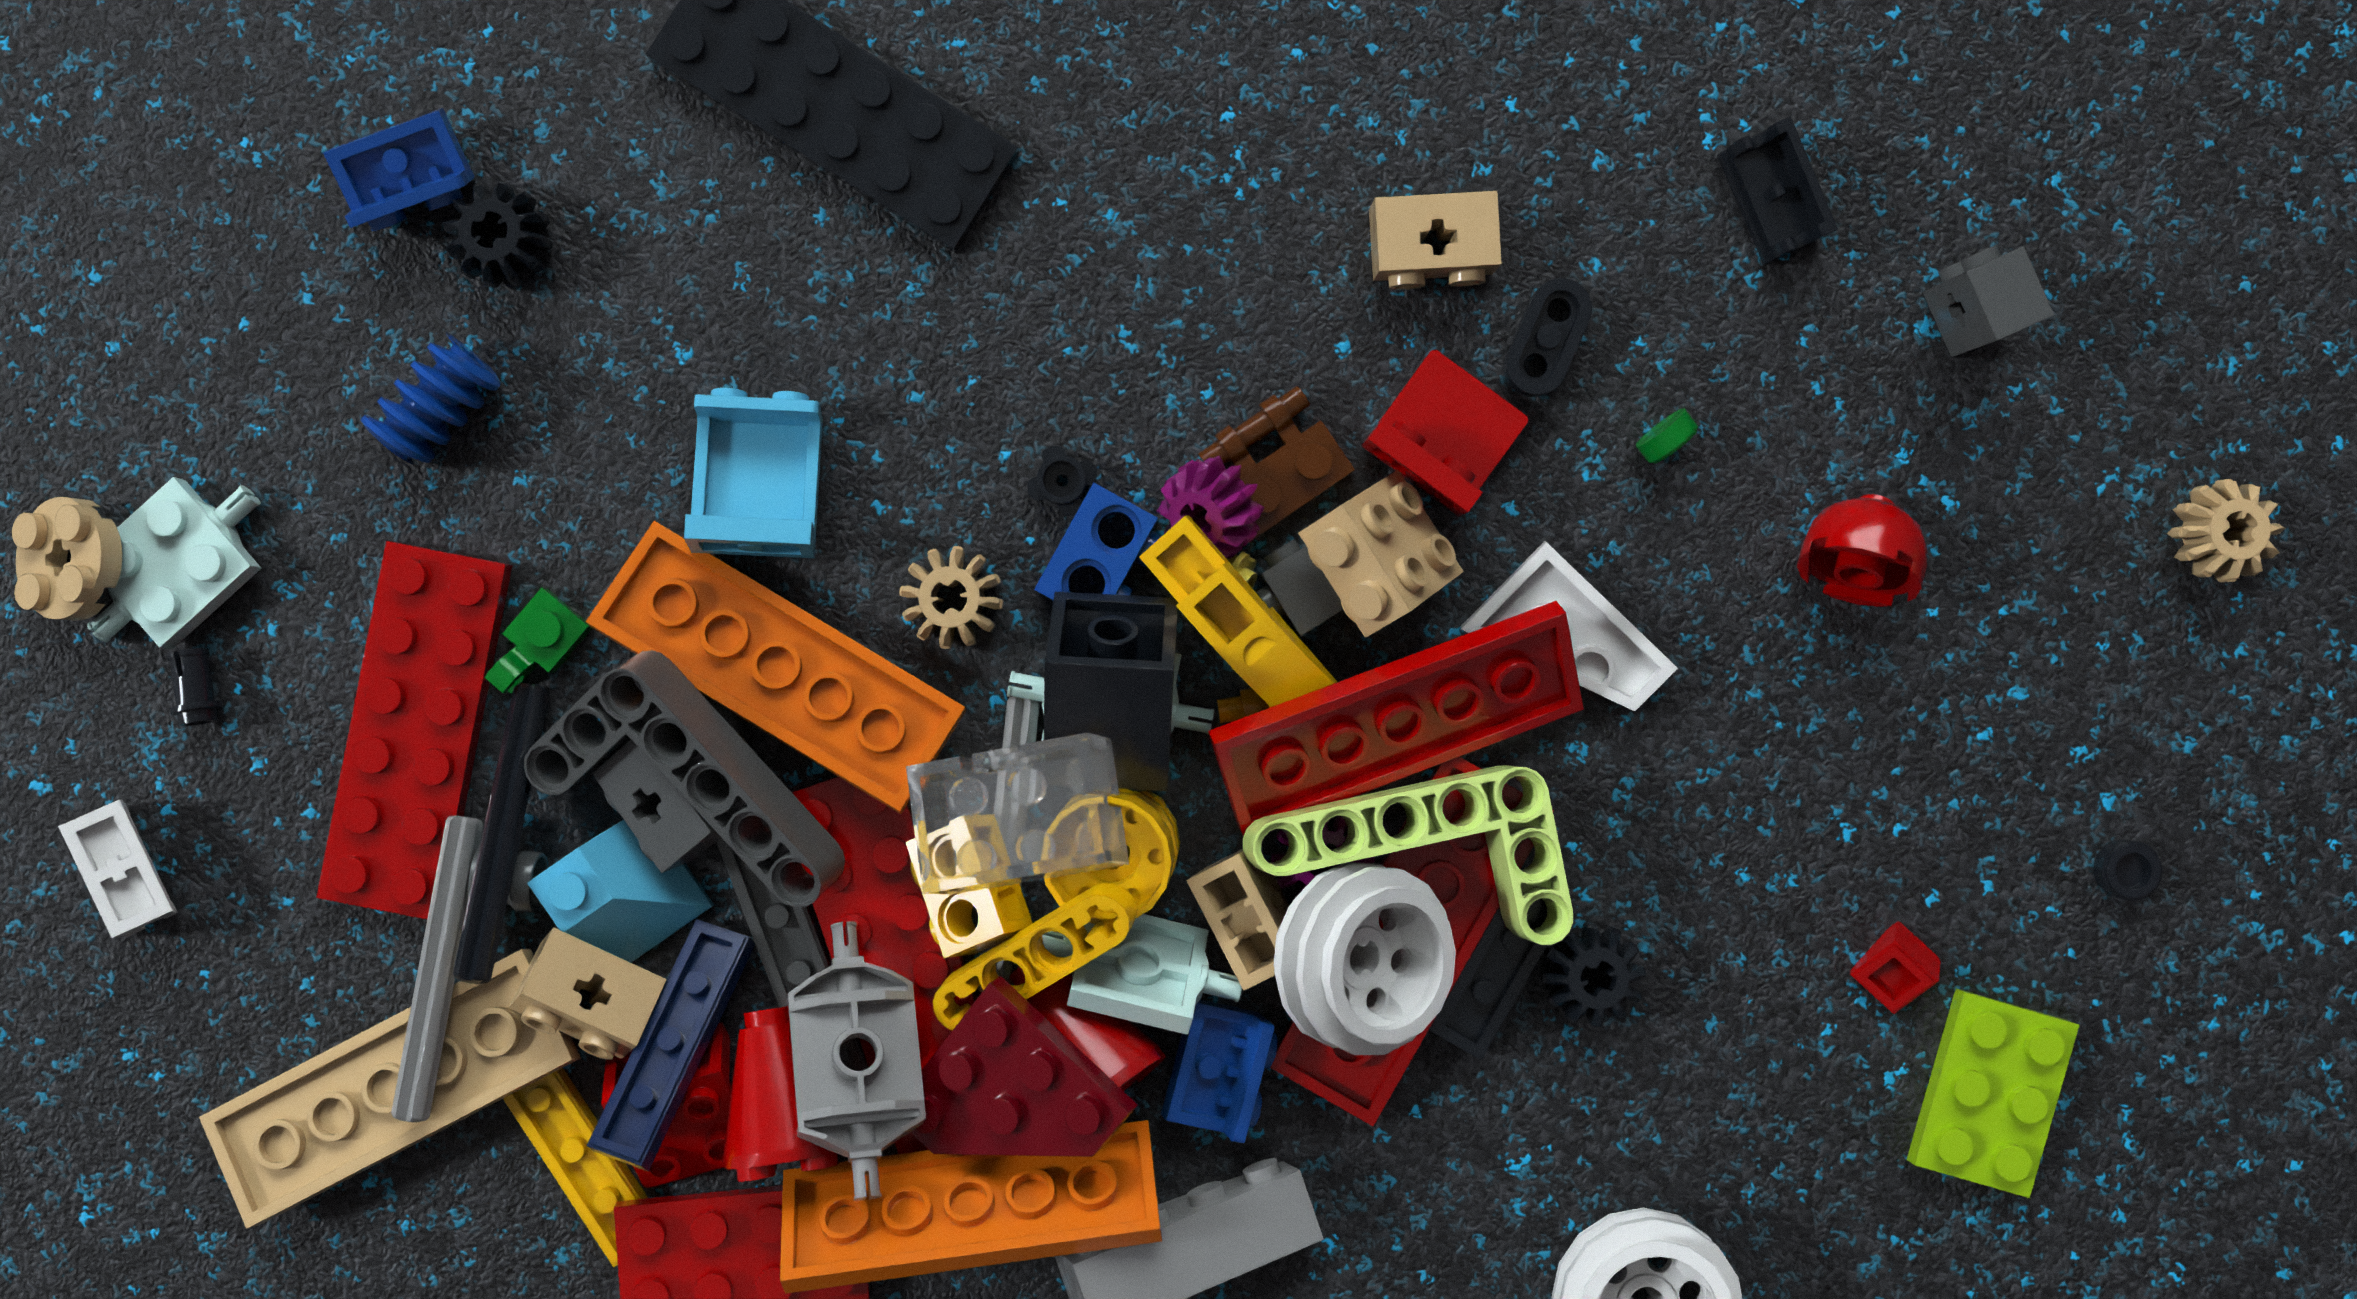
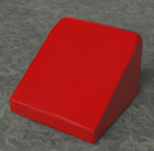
M1897 921L1881 935L1850 970V975L1888 1010L1895 1014L1939 982L1941 961L1931 949L1901 922Z

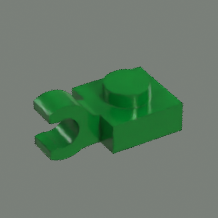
M541 588L502 633L516 646L505 654L489 670L484 678L502 693L508 691L512 694L513 688L518 683H524L538 664L548 673H555L593 628L551 591Z

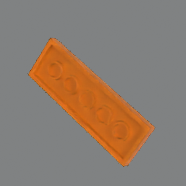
M653 521L586 620V623L591 628L636 655L642 651L650 650L662 653L675 664L702 695L900 814L903 813L966 712L965 706L709 553H691L683 537L656 521Z
M1148 1120L1123 1123L1105 1146L1093 1157L933 1154L930 1150L881 1156V1158L877 1159L882 1197L869 1200L866 1175L867 1197L863 1201L854 1200L852 1162H839V1165L811 1171H801V1168L783 1170L780 1282L785 1294L1162 1242Z

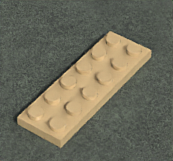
M521 949L494 963L491 980L486 984H471L462 981L454 984L430 1117L426 1121H401L393 1118L391 1113L411 1007L200 1116L199 1119L246 1229L269 1221L580 1059L581 1057L570 1035L559 1030L555 1034L537 1031L521 1021V1013L509 1008L534 957L532 950Z

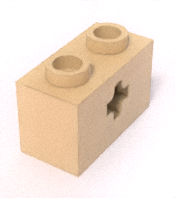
M1497 191L1374 198L1369 209L1373 281H1388L1389 289L1393 290L1421 288L1425 286V278L1449 277L1450 286H1473L1485 283V275H1492L1502 264ZM1430 230L1436 231V237L1439 241L1449 242L1439 255L1433 254L1432 245L1421 244Z
M1243 849L1205 867L1186 881L1244 991L1275 976L1273 964L1276 934L1289 904L1274 875L1255 868L1246 859Z
M553 927L540 943L509 1008L521 1013V1021L537 1031L555 1034L559 1030L579 1039L578 1046L593 1056L602 1059H613L614 1056L622 1059L637 1046L667 979ZM581 989L591 993L589 1003L592 1007L589 1010L580 1006L582 995L579 991Z

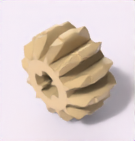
M2232 479L2217 480L2212 485V488L2208 485L2195 487L2192 491H2189L2191 503L2178 504L2176 508L2172 509L2183 521V525L2171 528L2167 534L2175 539L2182 538L2184 543L2174 558L2179 559V561L2193 560L2192 574L2199 578L2214 575L2215 580H2218V582H2235L2240 577V574L2242 576H2255L2263 571L2261 559L2273 558L2280 553L2269 541L2271 535L2280 534L2286 528L2277 523H2270L2268 518L2278 504L2271 500L2259 502L2260 487L2253 484L2238 487L2237 482Z
M953 546L950 552L949 566L945 565L944 559L937 549L929 550L927 554L933 568L932 572H927L922 566L912 563L908 568L912 576L922 581L920 589L911 586L900 587V596L918 598L919 600L918 606L906 609L902 616L905 621H914L923 616L927 618L917 632V637L921 640L929 639L938 626H941L939 636L940 648L950 649L952 647L955 628H958L964 644L972 646L976 644V636L970 626L972 622H975L981 629L987 632H991L995 628V623L990 618L981 614L983 606L995 610L1002 609L1004 606L1003 599L984 596V590L994 588L1001 583L1000 576L998 574H991L980 580L976 578L987 562V559L982 555L975 556L966 569L963 570L965 553L964 548L960 546ZM960 582L966 589L965 593L960 594L961 597L967 598L965 607L962 610L949 608L944 613L938 603L944 601L943 598L937 597L940 587L946 585L954 588Z

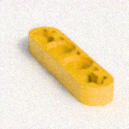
M1114 883L1095 885L952 972L937 990L933 999V1010L938 1021L950 1030L956 1027L971 1006L968 1003L959 1006L955 1003L954 997L965 998L975 992L979 985L984 990L991 981L999 977L996 972V962L1002 960L1012 961L1022 968L1025 974V983L1011 986L1025 999H1028L1117 946L1126 938L1137 917V905L1132 895L1125 888ZM1098 908L1103 912L1113 909L1118 916L1114 923L1109 918L1095 924L1087 933L1084 925L1091 920ZM1050 931L1064 934L1073 946V954L1067 957H1057L1051 954L1043 944L1042 935Z

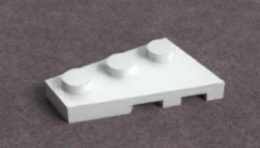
M1546 541L1460 626L1461 630L1471 633L1557 601L1567 614L1579 685L1633 711H1636L1678 669Z

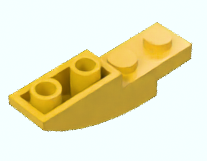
M1189 515L1184 516L1139 556L1177 600L1178 604L1176 607L1219 655L1270 707L1337 683L1336 679L1273 607L1269 608Z

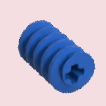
M448 332L446 334L452 343L450 349L432 342L427 346L436 362L433 367L415 360L410 364L419 379V383L416 386L398 378L396 379L394 385L403 398L400 403L384 397H380L377 400L386 416L383 422L367 415H363L360 419L365 428L388 450L413 465L414 461L412 458L424 463H430L435 458L436 454L428 440L441 445H447L451 441L452 436L444 421L458 427H463L467 423L468 417L460 403L475 409H480L483 406L484 399L476 385L492 391H496L501 385L499 378L492 368Z

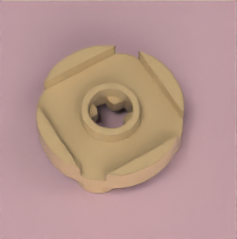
M55 497L40 504L33 513L24 512L16 518L12 527V538L17 546V582L14 594L15 600L21 608L35 610L43 617L49 619L78 621L93 617L105 606V604H98L96 602L101 597L105 587L116 588L122 568V544L119 531L113 520L101 518L98 511L94 509L101 506L94 501L85 499ZM68 551L71 554L70 562H67Z

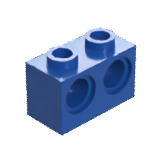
M1093 482L1034 590L1054 600L1055 591L1071 592L1070 582L1075 572L1085 567H1091L1100 571L1104 576L1105 588L1102 594L1130 596L1133 589L1125 585L1124 582L1135 563L1144 568L1146 567L1139 556L1162 537L1153 531L1158 518ZM1112 515H1122L1133 523L1135 528L1134 537L1127 546L1115 549L1106 546L1101 541L1099 530L1106 518Z

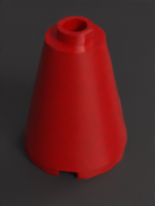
M1020 967L1009 976L1014 985L1018 986L1025 983V974ZM1072 973L1026 999L1123 1091L1136 1081L1138 1083L1142 1081L1166 1058L1159 1045L1130 1021L1067 1006L1073 981Z

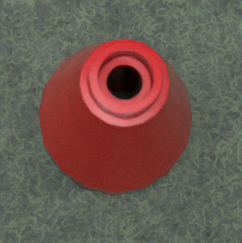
M785 1006L743 1013L745 1028L739 1029L723 1153L725 1169H736L738 1182H745L775 1176L776 1164L800 1160L801 1171L818 1170L839 1165L837 1153L797 1137L798 1122L789 1007Z

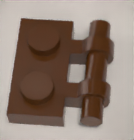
M1295 386L1279 398L1273 394L1259 404L1261 411L1234 429L1228 425L1214 435L1216 439L1214 443L1198 453L1202 462L1209 457L1214 458L1220 455L1224 465L1229 461L1233 466L1241 465L1240 479L1245 485L1258 484L1251 499L1265 508L1261 513V517L1256 520L1260 530L1254 539L1355 470L1322 420L1303 433H1300L1292 418L1309 407L1310 403L1298 386ZM1275 431L1284 446L1256 464L1247 449Z

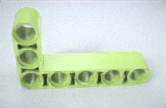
M1494 766L1264 816L1255 820L1246 829L1243 836V852L1246 859L1255 868L1274 876H1289L1485 832L1501 915L1505 926L1514 935L1540 945H1553L1565 938L1573 924V908L1549 790L1544 778L1537 771L1527 767ZM1515 777L1521 783L1523 797L1516 808L1509 810L1502 800V790L1506 782ZM1458 790L1464 798L1465 810L1457 821L1450 823L1443 814V802L1450 792ZM1398 802L1405 809L1407 822L1399 834L1389 836L1383 827V815L1390 805ZM1341 816L1348 827L1347 838L1340 847L1329 849L1323 841L1322 830L1330 818ZM1281 829L1286 833L1289 848L1281 860L1268 863L1261 852L1262 841L1270 831ZM1529 838L1535 847V857L1527 868L1520 870L1515 862L1514 852L1522 840ZM1542 899L1547 907V917L1540 927L1532 930L1527 922V912L1534 901Z

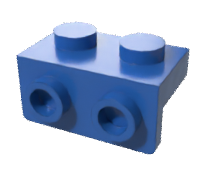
M443 108L334 147L323 153L351 212L344 216L349 227L352 228L368 222L372 232L405 220L407 217L403 209L425 201L429 211L449 205L458 198H464L460 188L475 178Z
M1199 1000L1195 1005L1188 1035H1181L1161 1111L1163 1118L1169 1122L1223 1132L1231 1141L1244 1144L1249 1127L1253 1128L1260 1117L1262 1096L1259 1092L1264 1068L1269 1069L1275 1059L1277 1036L1274 1033V1025L1259 1012Z

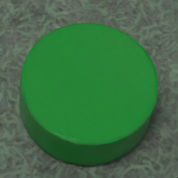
M1685 408L1680 409L1667 416L1645 433L1636 443V447L1648 463L1660 462L1685 445L1697 433L1698 425Z

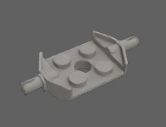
M847 921L845 925L846 946L844 944L843 922L832 924L830 926L834 951L832 965L812 975L790 991L787 995L786 1005L789 1007L798 1122L797 1137L848 1157V1162H852L854 1200L863 1201L867 1197L865 1175L867 1176L869 1200L882 1197L877 1159L882 1156L881 1152L923 1124L926 1120L913 982L891 969L864 962V956H859L857 923ZM853 1038H860L869 1042L875 1052L873 1065L863 1071H854L846 1067L839 1055L840 1047L844 1042Z

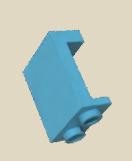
M715 388L711 390V395H695L694 409L697 414L692 504L691 514H685L684 540L691 553L815 558L823 425L819 402L809 400L808 395L795 391H779L773 393L772 398L748 397V393L735 388Z

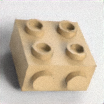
M1399 469L1298 533L1308 548L1312 562L1323 571L1341 599L1344 612L1357 624L1365 638L1409 613L1464 572L1456 560L1453 546L1446 537L1438 532L1423 508V502L1418 491L1406 482Z

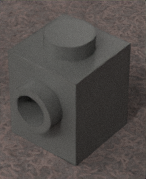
M1293 539L1264 557L1270 569L1259 575L1265 586L1256 592L1269 608L1273 607L1282 618H1286L1297 636H1302L1343 610L1341 599L1323 571L1312 562L1307 546L1301 549L1297 541Z

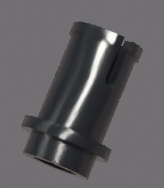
M209 648L179 650V654L174 651L167 653L168 661H170L176 706L170 708V713L178 717L179 726H197L218 721L217 710L223 707L222 701H215L209 663Z

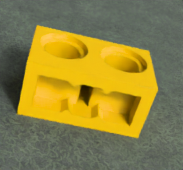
M996 814L965 815L906 842L911 857V873L914 881L921 888L930 915V931L933 939L941 948L943 958L979 953L1000 944L1033 923ZM955 849L959 857L957 870L953 863V852ZM973 906H975L978 913L977 927H975L972 921Z

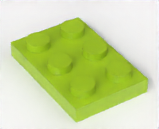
M1956 988L1906 1160L1915 1166L2030 1198L2079 1024Z

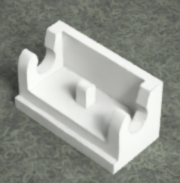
M121 799L58 826L111 938L130 936L146 929L145 926L154 921L168 918L178 913L134 825L131 814Z

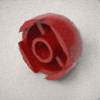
M1867 494L1859 498L1837 502L1825 508L1813 520L1802 543L1796 566L1801 578L1809 583L1811 574L1817 579L1828 582L1829 584L1824 586L1822 593L1832 598L1857 605L1884 607L1892 606L1894 595L1908 592L1907 602L1917 597L1922 589L1925 577L1928 550L1920 525L1902 508L1896 506L1890 499L1880 495Z

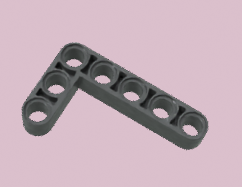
M653 650L642 651L604 674L525 755L524 770L532 786L542 793L558 795L593 773L631 738L756 876L784 904L797 908L806 907L814 903L844 871V853L837 841L675 664L662 653ZM635 680L640 684V686L643 689V692L639 690V688L635 684ZM676 725L682 729L686 739L679 733ZM718 771L725 776L728 784L721 779ZM760 818L768 823L771 830L763 825ZM802 864L810 869L813 876L805 871Z

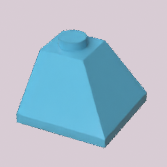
M625 820L620 821L579 846L527 882L559 930L630 963L714 906V903L686 863L661 873L655 863L642 852L639 840Z

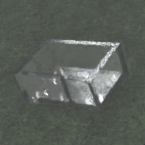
M1086 732L971 754L972 759L958 756L906 766L922 894L953 895L1129 865L1121 807L1109 806L1107 797L1119 795L1111 738Z

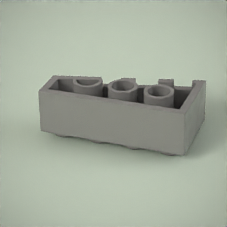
M1276 1158L1255 1162L1243 1169L1244 1175L1224 1182L1212 1181L1190 1190L1186 1195L1158 1204L1162 1242L1055 1256L1069 1299H1186L1324 1240L1301 1171L1283 1161L1278 1162Z

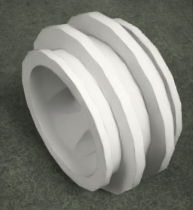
M1347 862L1316 875L1289 905L1276 934L1273 965L1282 1006L1302 1033L1327 1046L1340 1048L1353 1055H1385L1412 1041L1419 1033L1424 1031L1442 1010L1453 983L1456 948L1446 911L1428 884L1403 869L1386 868L1376 863ZM1379 916L1382 920L1384 927L1382 929L1379 926Z
M1643 1207L1608 1214L1580 1232L1558 1264L1551 1298L1633 1299L1631 1296L1635 1291L1645 1288L1649 1294L1647 1299H1680V1288L1688 1281L1696 1282V1299H1742L1737 1274L1720 1248L1712 1242L1707 1234L1677 1214ZM1664 1257L1668 1258V1261L1663 1267L1657 1269L1647 1259Z

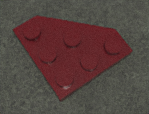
M999 976L987 985L922 1069L926 1120L919 1127L911 1131V1133L933 1154L1093 1157L1105 1146L1138 1104L1002 976Z

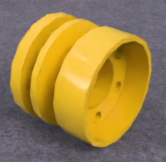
M1100 787L1085 789L1072 798L1045 835L1040 860L1046 887L1058 905L1062 906L1095 885L1114 883L1125 888L1132 895L1137 905L1136 918L1153 908L1167 888L1170 877L1176 867L1180 848L1176 819L1163 799L1150 790L1137 792L1128 789ZM1111 833L1118 835L1119 844L1129 846L1119 859L1112 857L1111 848L1101 846L1106 842ZM1098 908L1088 923L1097 924L1108 918L1114 923L1118 915L1113 909L1103 912Z

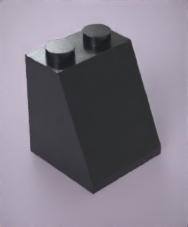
M1055 591L1045 656L1043 784L1063 785L1070 788H1118L1137 792L1146 790L1168 791L1178 610L1176 607L1178 602L1175 598Z

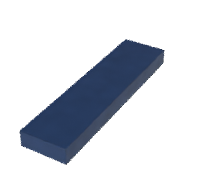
M696 919L659 995L641 1038L621 1073L587 1147L596 1153L649 1172L753 951L755 943L749 936Z

